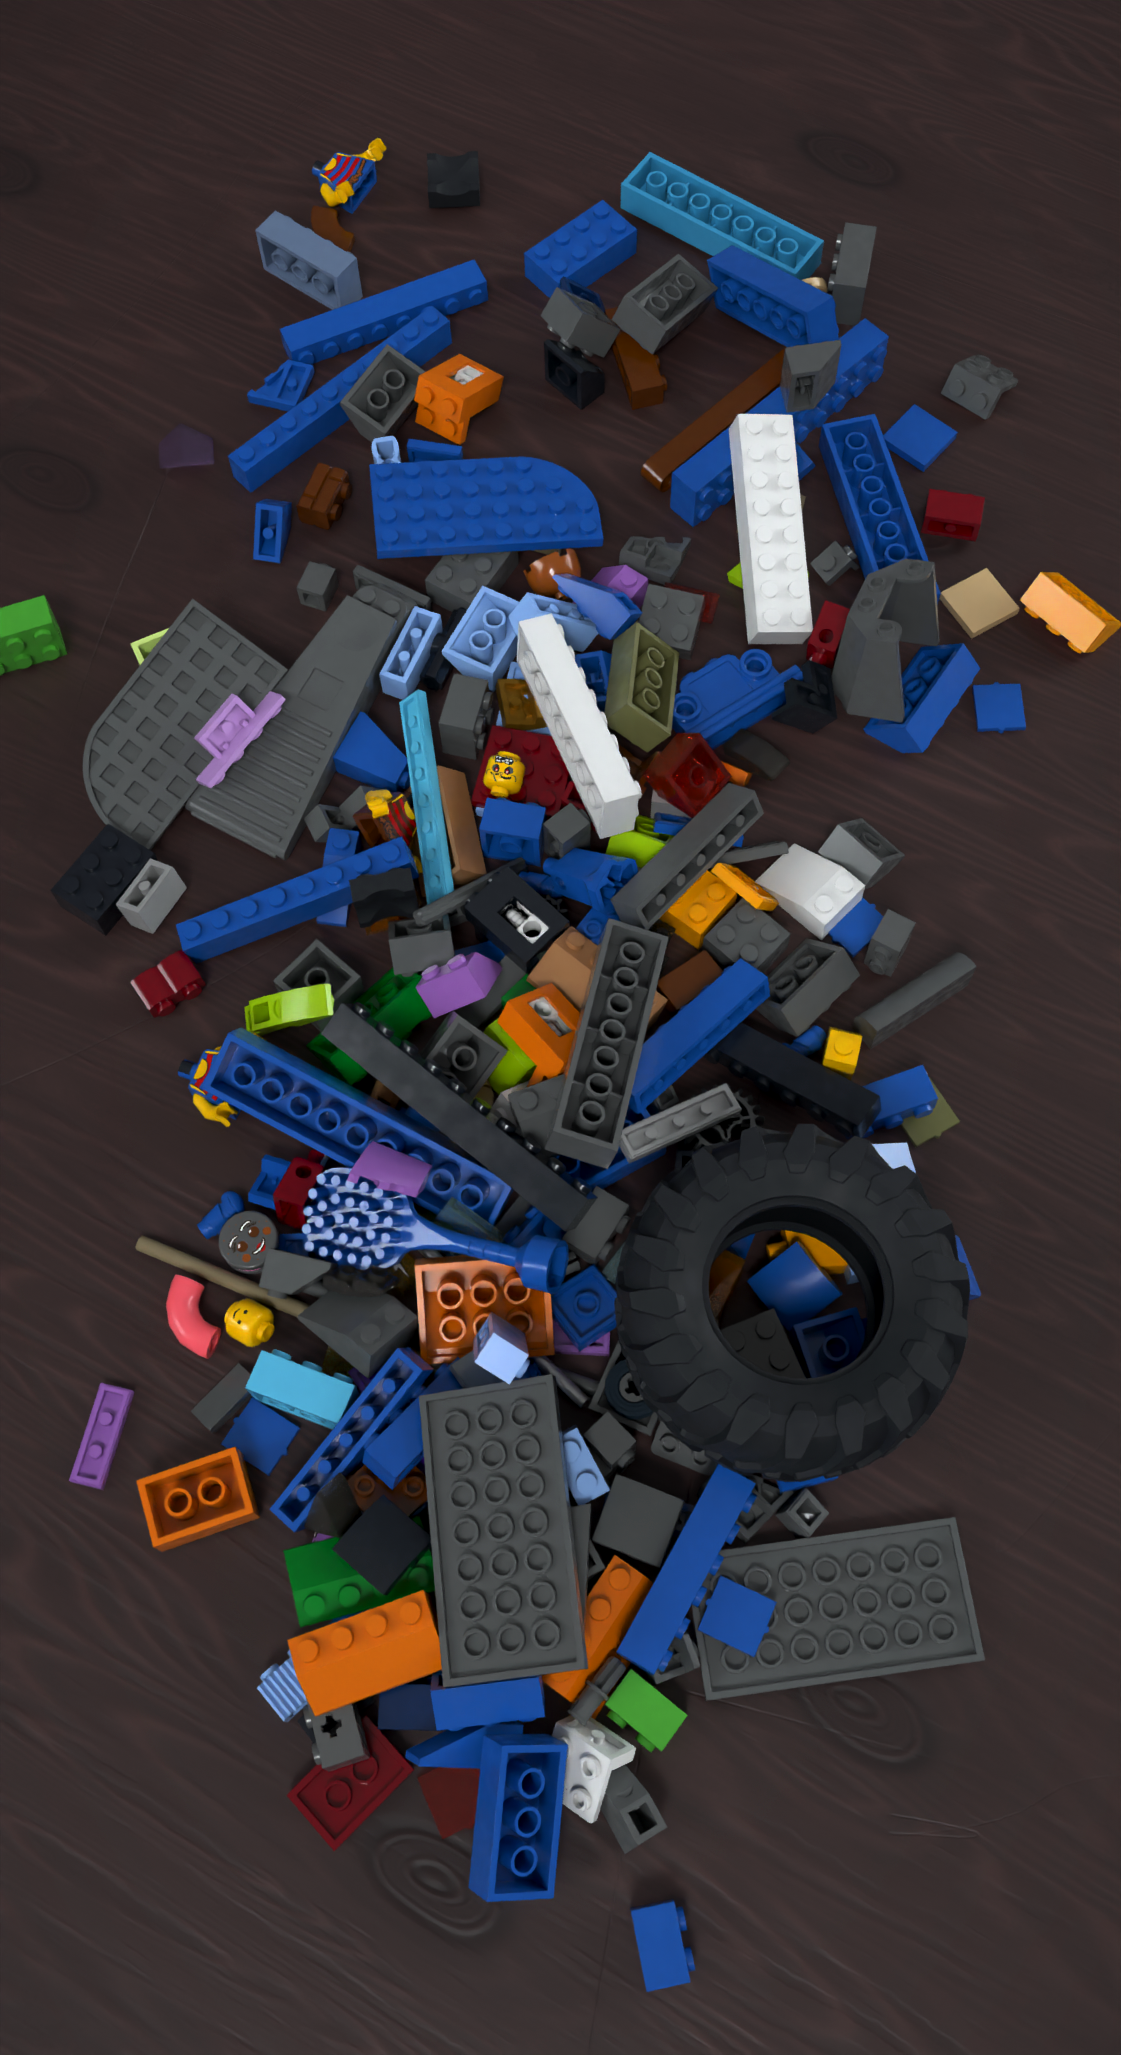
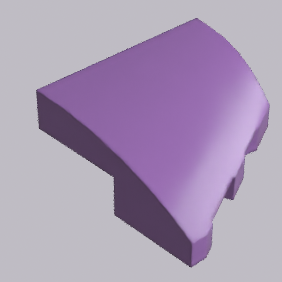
M372 1141L353 1166L347 1180L358 1183L359 1177L362 1176L372 1180L378 1189L396 1191L403 1195L417 1197L425 1188L432 1165Z

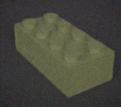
M636 622L613 641L604 713L609 728L617 731L634 745L649 752L671 736L679 652Z

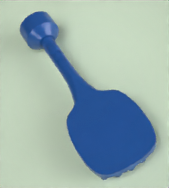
M353 1167L330 1168L316 1178L318 1182L317 1187L308 1191V1196L312 1199V1203L304 1208V1214L308 1216L307 1224L302 1226V1232L307 1234L308 1242L305 1243V1249L308 1252H314L327 1261L338 1263V1265L360 1270H379L398 1265L405 1254L412 1250H443L515 1267L524 1287L554 1294L564 1280L569 1259L568 1245L564 1240L535 1235L521 1247H516L448 1230L420 1216L414 1208L411 1196L403 1195L396 1191L378 1189L372 1180L362 1176L359 1177L358 1183L348 1181L349 1173Z

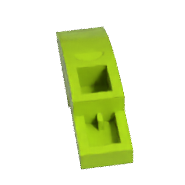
M319 984L302 987L249 1001V1005L244 1007L246 1030L262 1036L289 1026H302L334 1015V998L331 994V985Z

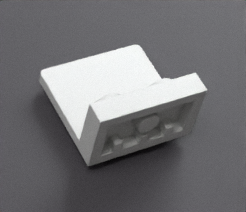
M571 1715L557 1721L552 1734L553 1737L568 1744L562 1804L587 1822L593 1823L597 1821L611 1771L633 1761L636 1747L593 1718H590L584 1726Z

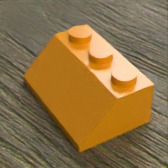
M1040 572L1020 599L1026 605L1024 610L1036 619L1041 617L1047 622L1046 628L1057 636L1062 634L1069 640L1068 646L1080 654L1082 652H1094L1121 627L1119 620L1058 572Z

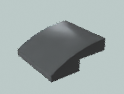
M616 1474L592 1541L624 1553L631 1558L662 1568L685 1502L665 1492Z

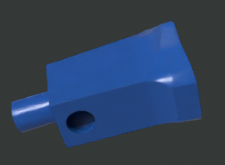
M573 848L560 860L549 857L543 864V871L546 875L551 876L557 894L590 905L593 909L604 914L614 909L610 899L638 873L636 860L578 848Z

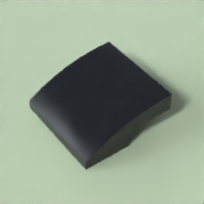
M382 1495L355 1521L332 1550L382 1595L388 1596L409 1567L414 1568L431 1547V1535L385 1495Z

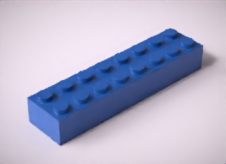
M871 414L822 424L819 449L858 556L864 578L866 579L870 573L904 559L929 561L876 415ZM936 582L937 605H938V601H939V598H940L941 593H940L939 587H938L937 582Z

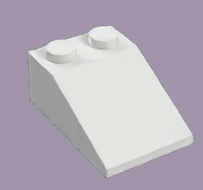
M794 843L788 849L789 853L783 854L755 882L777 899L778 905L822 940L861 901L866 885L844 867Z

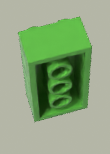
M45 595L0 608V676L10 671L25 669L31 665L47 660H55L58 657L67 655L60 627Z

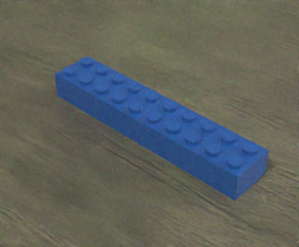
M864 318L839 338L842 345L835 384L814 409L787 413L781 389L778 387L746 414L793 415L795 444L803 442L813 429L821 427L830 415L842 410L846 402L853 397H858L868 384L876 382L881 377L884 371L883 363L887 354L886 348L889 336ZM730 427L672 472L670 508L692 527L701 521H706L716 508L727 504L732 495H734L729 439Z
M241 1027L228 1032L202 1088L347 1167L355 1165L372 1141L432 1165L424 1190L417 1197H412L413 1202L480 1238L487 1239L513 1192L510 1186L452 1139Z

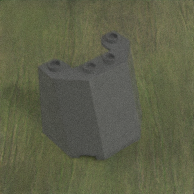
M904 559L867 575L848 613L831 676L834 695L842 702L843 709L847 714L903 722L905 711L899 641L938 646L940 642L935 562Z

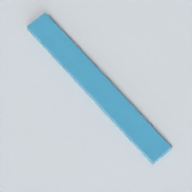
M418 689L400 701L399 705L428 905L453 892L454 885L427 697L425 691Z

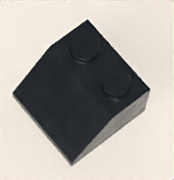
M550 339L544 341L545 380L574 405L582 410L605 393V374L600 367L594 366L579 350L571 349L559 341Z

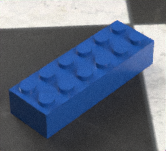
M733 245L707 260L711 282L718 287L714 295L716 308L786 347L839 340V328L835 314L836 304L833 296Z

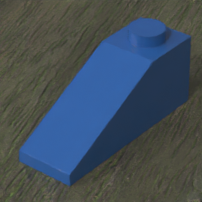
M330 828L324 852L323 867L363 852L359 831ZM351 904L318 916L317 924L347 927Z
M517 1721L501 1722L491 1727L478 1725L465 1727L459 1731L446 1730L407 1749L405 1758L419 1767L480 1769L483 1735L523 1734L524 1725Z

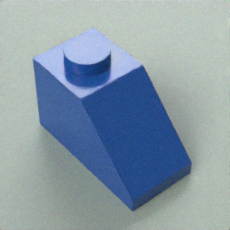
M263 499L256 503L253 559L275 563L282 562L291 530L292 502Z

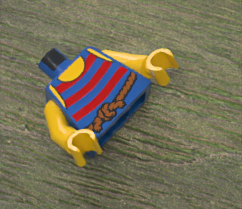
M380 138L374 139L369 144L368 150L362 154L349 155L337 152L327 164L319 160L315 161L312 167V174L318 177L320 193L330 207L338 205L353 214L376 184L375 161H380L383 157L382 152L387 149Z
M253 1033L254 1035H256V1036H258V1037H260V1038L266 1040L265 1038L261 1037L260 1035H258V1034H256V1033ZM222 1046L214 1050H204L199 1063L184 1059L179 1066L178 1076L191 1080L188 1089L193 1096L194 1105L207 1120L221 1122L226 1127H229L231 1123L227 1118L230 1117L237 1120L241 1109L202 1089Z

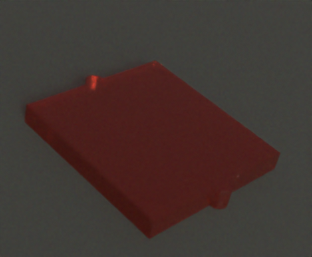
M439 1767L417 1778L442 1840L464 1828L468 1830L473 1828L476 1816L479 1769Z

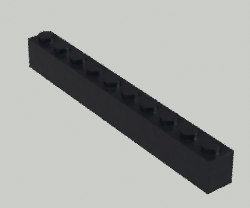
M359 1002L355 1004L341 1003L321 1034L560 1228L564 1231L576 1229L598 1198L590 1192L592 1187L586 1181L579 1177L574 1179L565 1172L567 1167L561 1161L554 1157H546L540 1152L542 1148L537 1142L529 1137H521L515 1132L517 1127L512 1122L503 1117H500V1119L490 1112L492 1107L487 1102L478 1097L475 1099L466 1093L467 1087L455 1078L449 1079L441 1073L443 1068L435 1061L422 1058L417 1054L419 1049L414 1044L397 1038L394 1035V1028L383 1021L377 1022L370 1016L372 1011Z

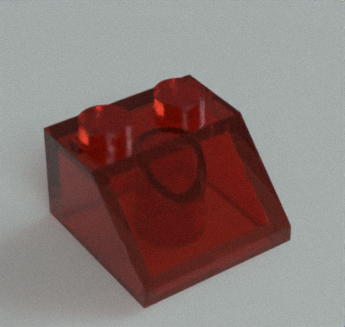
M677 733L643 774L659 797L691 818H694L722 790L732 777L700 733Z

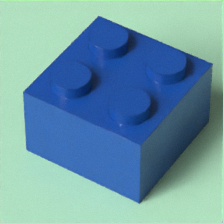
M501 797L496 799L487 798L479 828L483 857L504 861H512L521 857L525 860L526 864L541 867L544 853L543 823L547 821L546 807H541L532 802L525 804L511 802L509 799Z

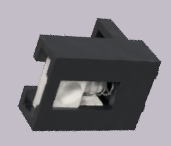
M507 866L501 873L499 871L495 872L488 879L487 886L479 893L474 892L469 896L464 906L465 917L474 926L477 940L481 943L491 941L527 974L539 963L540 960L536 957L539 951L550 940L554 942L569 928V920ZM529 930H536L540 933L534 938L525 935Z

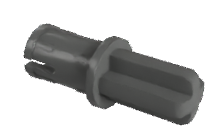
M610 1656L591 1682L589 1680L585 1682L587 1686L571 1707L568 1708L567 1712L585 1726L603 1700L608 1701L609 1697L607 1694L625 1672V1665L618 1658Z

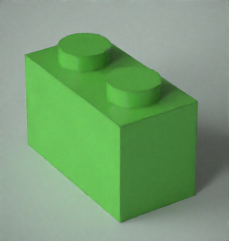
M630 1669L605 1703V1706L610 1709L606 1716L622 1729L627 1724L638 1733L635 1740L651 1753L655 1747L662 1752L688 1716L632 1669Z

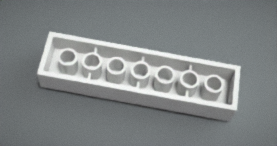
M738 414L729 428L748 644H803L812 634L813 625L793 415Z
M552 613L519 621L516 661L599 838L603 839L634 830L635 820L639 815L638 800L642 797L640 785L637 780L633 781L630 775L628 760L626 757L621 756L617 738L614 734H610L608 730L606 715L603 711H599L595 693L592 689H588L586 685L585 673L582 667H578L575 662L572 646H567L561 624L556 623Z

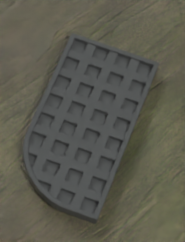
M193 598L95 722L89 732L83 754L85 788L98 816L105 825L110 824L150 851L185 807L188 799L200 785L196 781L197 777L214 758L194 737L231 694L237 695L254 711L265 696L275 689L288 672L287 668Z

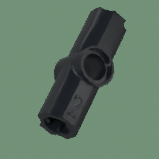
M454 609L443 632L437 633L434 637L430 657L419 676L420 682L428 689L434 691L443 690L454 668L442 655V649L467 609Z

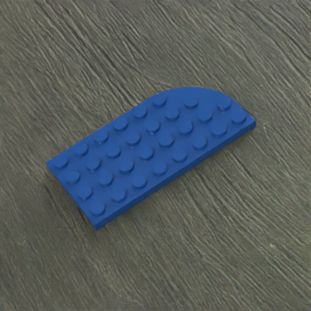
M503 457L369 464L377 559L603 546L604 538L599 507L594 495L577 476L552 462L532 457Z

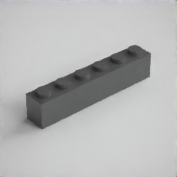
M728 783L610 899L620 921L648 930L764 814L755 790Z

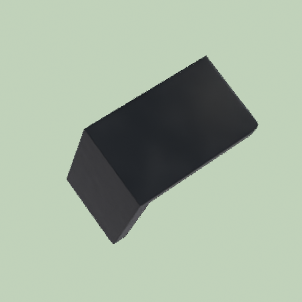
M809 660L801 665L803 682L794 678L784 682L786 704L772 713V720L814 734L836 720L837 711L830 668Z

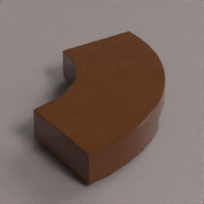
M313 205L311 211L313 232L325 240H330L344 251L351 252L355 236L353 233L345 231L339 225L338 211Z

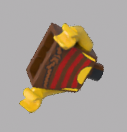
M387 789L368 791L365 795L367 804L352 817L370 848L402 836L410 850H412L414 836L417 833L415 813L412 810L414 807L412 793L408 791L403 793L389 792ZM413 856L418 873L420 874L423 872L421 861L417 856Z

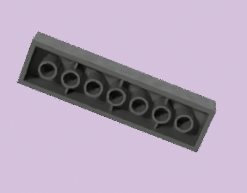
M608 918L599 939L545 1150L606 1169L609 1168L618 1151L668 942L667 936Z

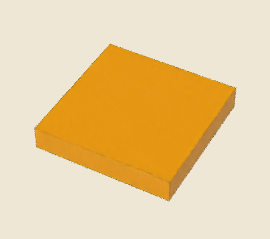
M717 863L711 870L713 874L756 909L773 911L779 904L777 899L738 867Z

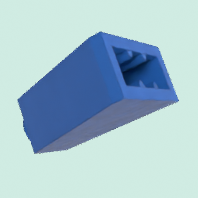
M360 711L333 757L337 772L374 788L387 789L389 792H402L403 789H407L410 786L407 757L366 713Z

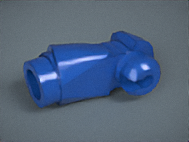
M530 871L528 873L520 872L519 877L538 894L549 895L555 900L562 897V895L556 893L552 878L549 875Z
M813 1025L793 1040L792 1045L782 1044L808 1057L822 1048L827 1035L822 1028Z
M234 1191L225 1192L221 1197V1203H217L203 1217L202 1221L197 1224L207 1240L217 1234L219 1235L223 1225L229 1218L244 1211L245 1204L242 1196Z

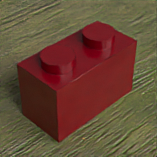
M929 489L921 533L976 541L981 526L985 497Z

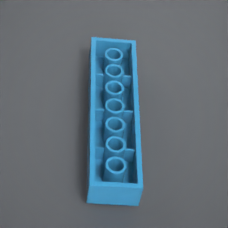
M649 152L621 183V209L712 256L733 245L800 280L809 278L821 264L824 240L652 152Z

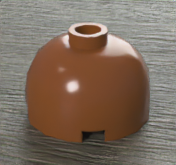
M566 549L567 555L560 556L558 551L546 555L529 565L531 571L526 569L523 571L534 593L561 601L569 598L559 591L558 583L552 577L555 574L568 573L581 578V567L574 549Z

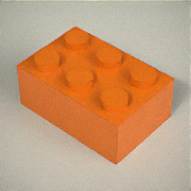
M232 1447L136 1480L152 1545L161 1552L260 1518L244 1456L237 1447Z

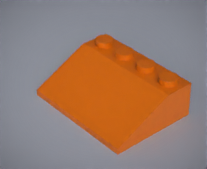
M467 1255L415 1259L421 1358L428 1364L452 1363L457 1357L462 1358L473 1350V1339L491 1312L525 1333L528 1357L555 1355L551 1294L524 1287L515 1267Z

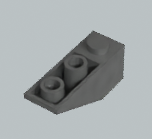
M623 1765L612 1770L600 1809L624 1854L666 1829L667 1825L650 1794L629 1768Z

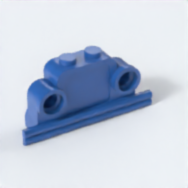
M760 649L746 651L740 660L730 654L723 655L718 659H711L702 669L695 673H688L681 680L679 693L675 695L672 728L678 734V737L673 740L674 745L682 755L689 752L695 761L698 760L700 756L703 757L785 705L784 682L790 678L803 681L802 671H800L797 665H794L779 674L772 666L769 654Z

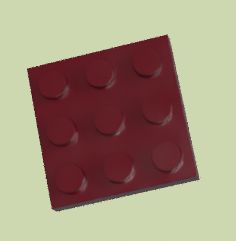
M492 725L471 799L472 806L484 808L487 798H499L490 793L491 789L485 786L483 779L489 758L497 755L500 751H505L518 755L521 758L520 761L525 765V773L520 791L516 794H508L506 799L522 804L532 802L541 807H546L547 820L562 809L561 797L570 779L568 769L552 736Z

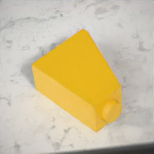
M829 1026L821 1065L851 1080L857 1065L863 1036L860 1033Z

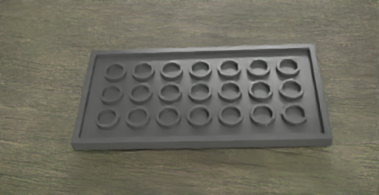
M549 1374L513 1380L510 1385L506 1382L420 1395L419 1404L443 1687L588 1669L556 1376Z
M955 1517L720 1550L719 1554L724 1559L715 1576L710 1573L707 1574L702 1586L707 1588V1591L698 1608L691 1604L705 1701L985 1661ZM720 1575L777 1602L767 1625L769 1632L763 1635L755 1657L698 1631L707 1608L705 1602L707 1599H711Z

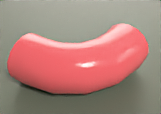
M175 1275L166 1301L169 1327L181 1345L195 1354L209 1359L219 1343L221 1328L211 1325L200 1314L199 1302L205 1287L190 1278Z

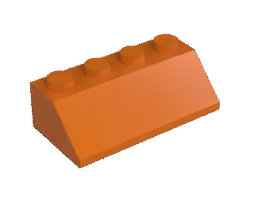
M614 1555L586 1600L585 1643L588 1669L542 1675V1682L573 1704L587 1686L585 1682L587 1680L591 1682L610 1656L618 1658L627 1670L631 1662L616 1654L649 1593L653 1582ZM622 1676L619 1678V1680L616 1682V1684L613 1686V1688H612V1689L610 1690V1692L607 1694L608 1697H610L611 1693L613 1692V1690H614L615 1687L617 1686V1684H618V1682L620 1681V1679L622 1678ZM605 1700L592 1714L591 1718L594 1720L606 1703Z
M424 1590L287 1640L297 1679L316 1717L442 1670L437 1613L432 1596Z

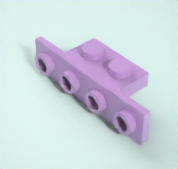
M270 691L252 711L237 695L231 694L194 737L214 757L197 777L196 781L208 788L219 784L224 779L225 772L232 763L241 759L247 745L261 735L263 726L268 720L280 712L281 705L286 699L281 694Z

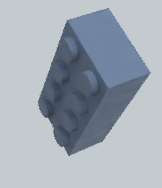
M276 210L255 230L264 270L332 310L359 301L363 297L357 258L351 252L344 251L330 240H325L311 229L301 226L289 216H284Z

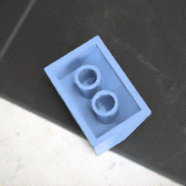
M482 586L442 649V655L462 675L488 680L489 690L494 692L497 679L503 678L511 661L517 655L518 637L514 633V628L508 616L518 605L519 601Z

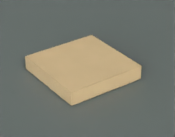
M987 568L942 591L939 598L971 639L1017 615L1020 609Z

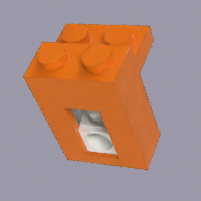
M461 354L452 357L419 375L414 401L419 403L415 422L458 445L464 443L470 417L499 400L504 376Z
M552 983L507 1001L497 1021L537 1066L526 1087L564 1074L580 1012Z

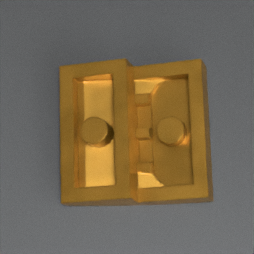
M497 679L495 688L503 727L522 731L547 727L526 680Z

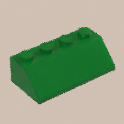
M393 967L353 1003L359 1002L372 1011L370 1016L377 1022L383 1021L394 1028V1035L401 1041L411 1035L412 1029L417 1024L432 1015L415 988L422 978L421 975L416 973L410 977H403L401 974L394 975ZM321 1033L306 1045L309 1051L338 1079L349 1085L361 1081L367 1075V1071Z
M419 1514L410 1516L412 1520L423 1528ZM344 1534L283 1550L300 1628L378 1607L422 1590L427 1593L435 1591L433 1560L430 1549H428L414 1568L409 1567L388 1596L382 1595L332 1550Z

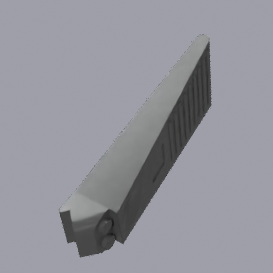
M380 583L364 586L353 597L347 595L272 691L281 694L286 699L281 705L280 712L268 720L263 726L261 735L247 745L241 759L232 763L225 772L224 779L212 788L201 784L188 799L185 806L186 810L190 811L192 816L267 855L286 861L307 825L304 818L320 802L337 771L333 759L335 753L360 711L367 715L382 688L379 674L414 606H417L416 602L411 597Z

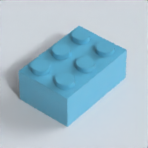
M273 1349L272 1353L261 1350L245 1387L254 1399L261 1403L333 1430L361 1395L357 1390V1386L352 1383L353 1379L335 1372L334 1376L331 1377L321 1372L323 1368L314 1363L304 1361L300 1365L291 1360L292 1356L280 1350Z

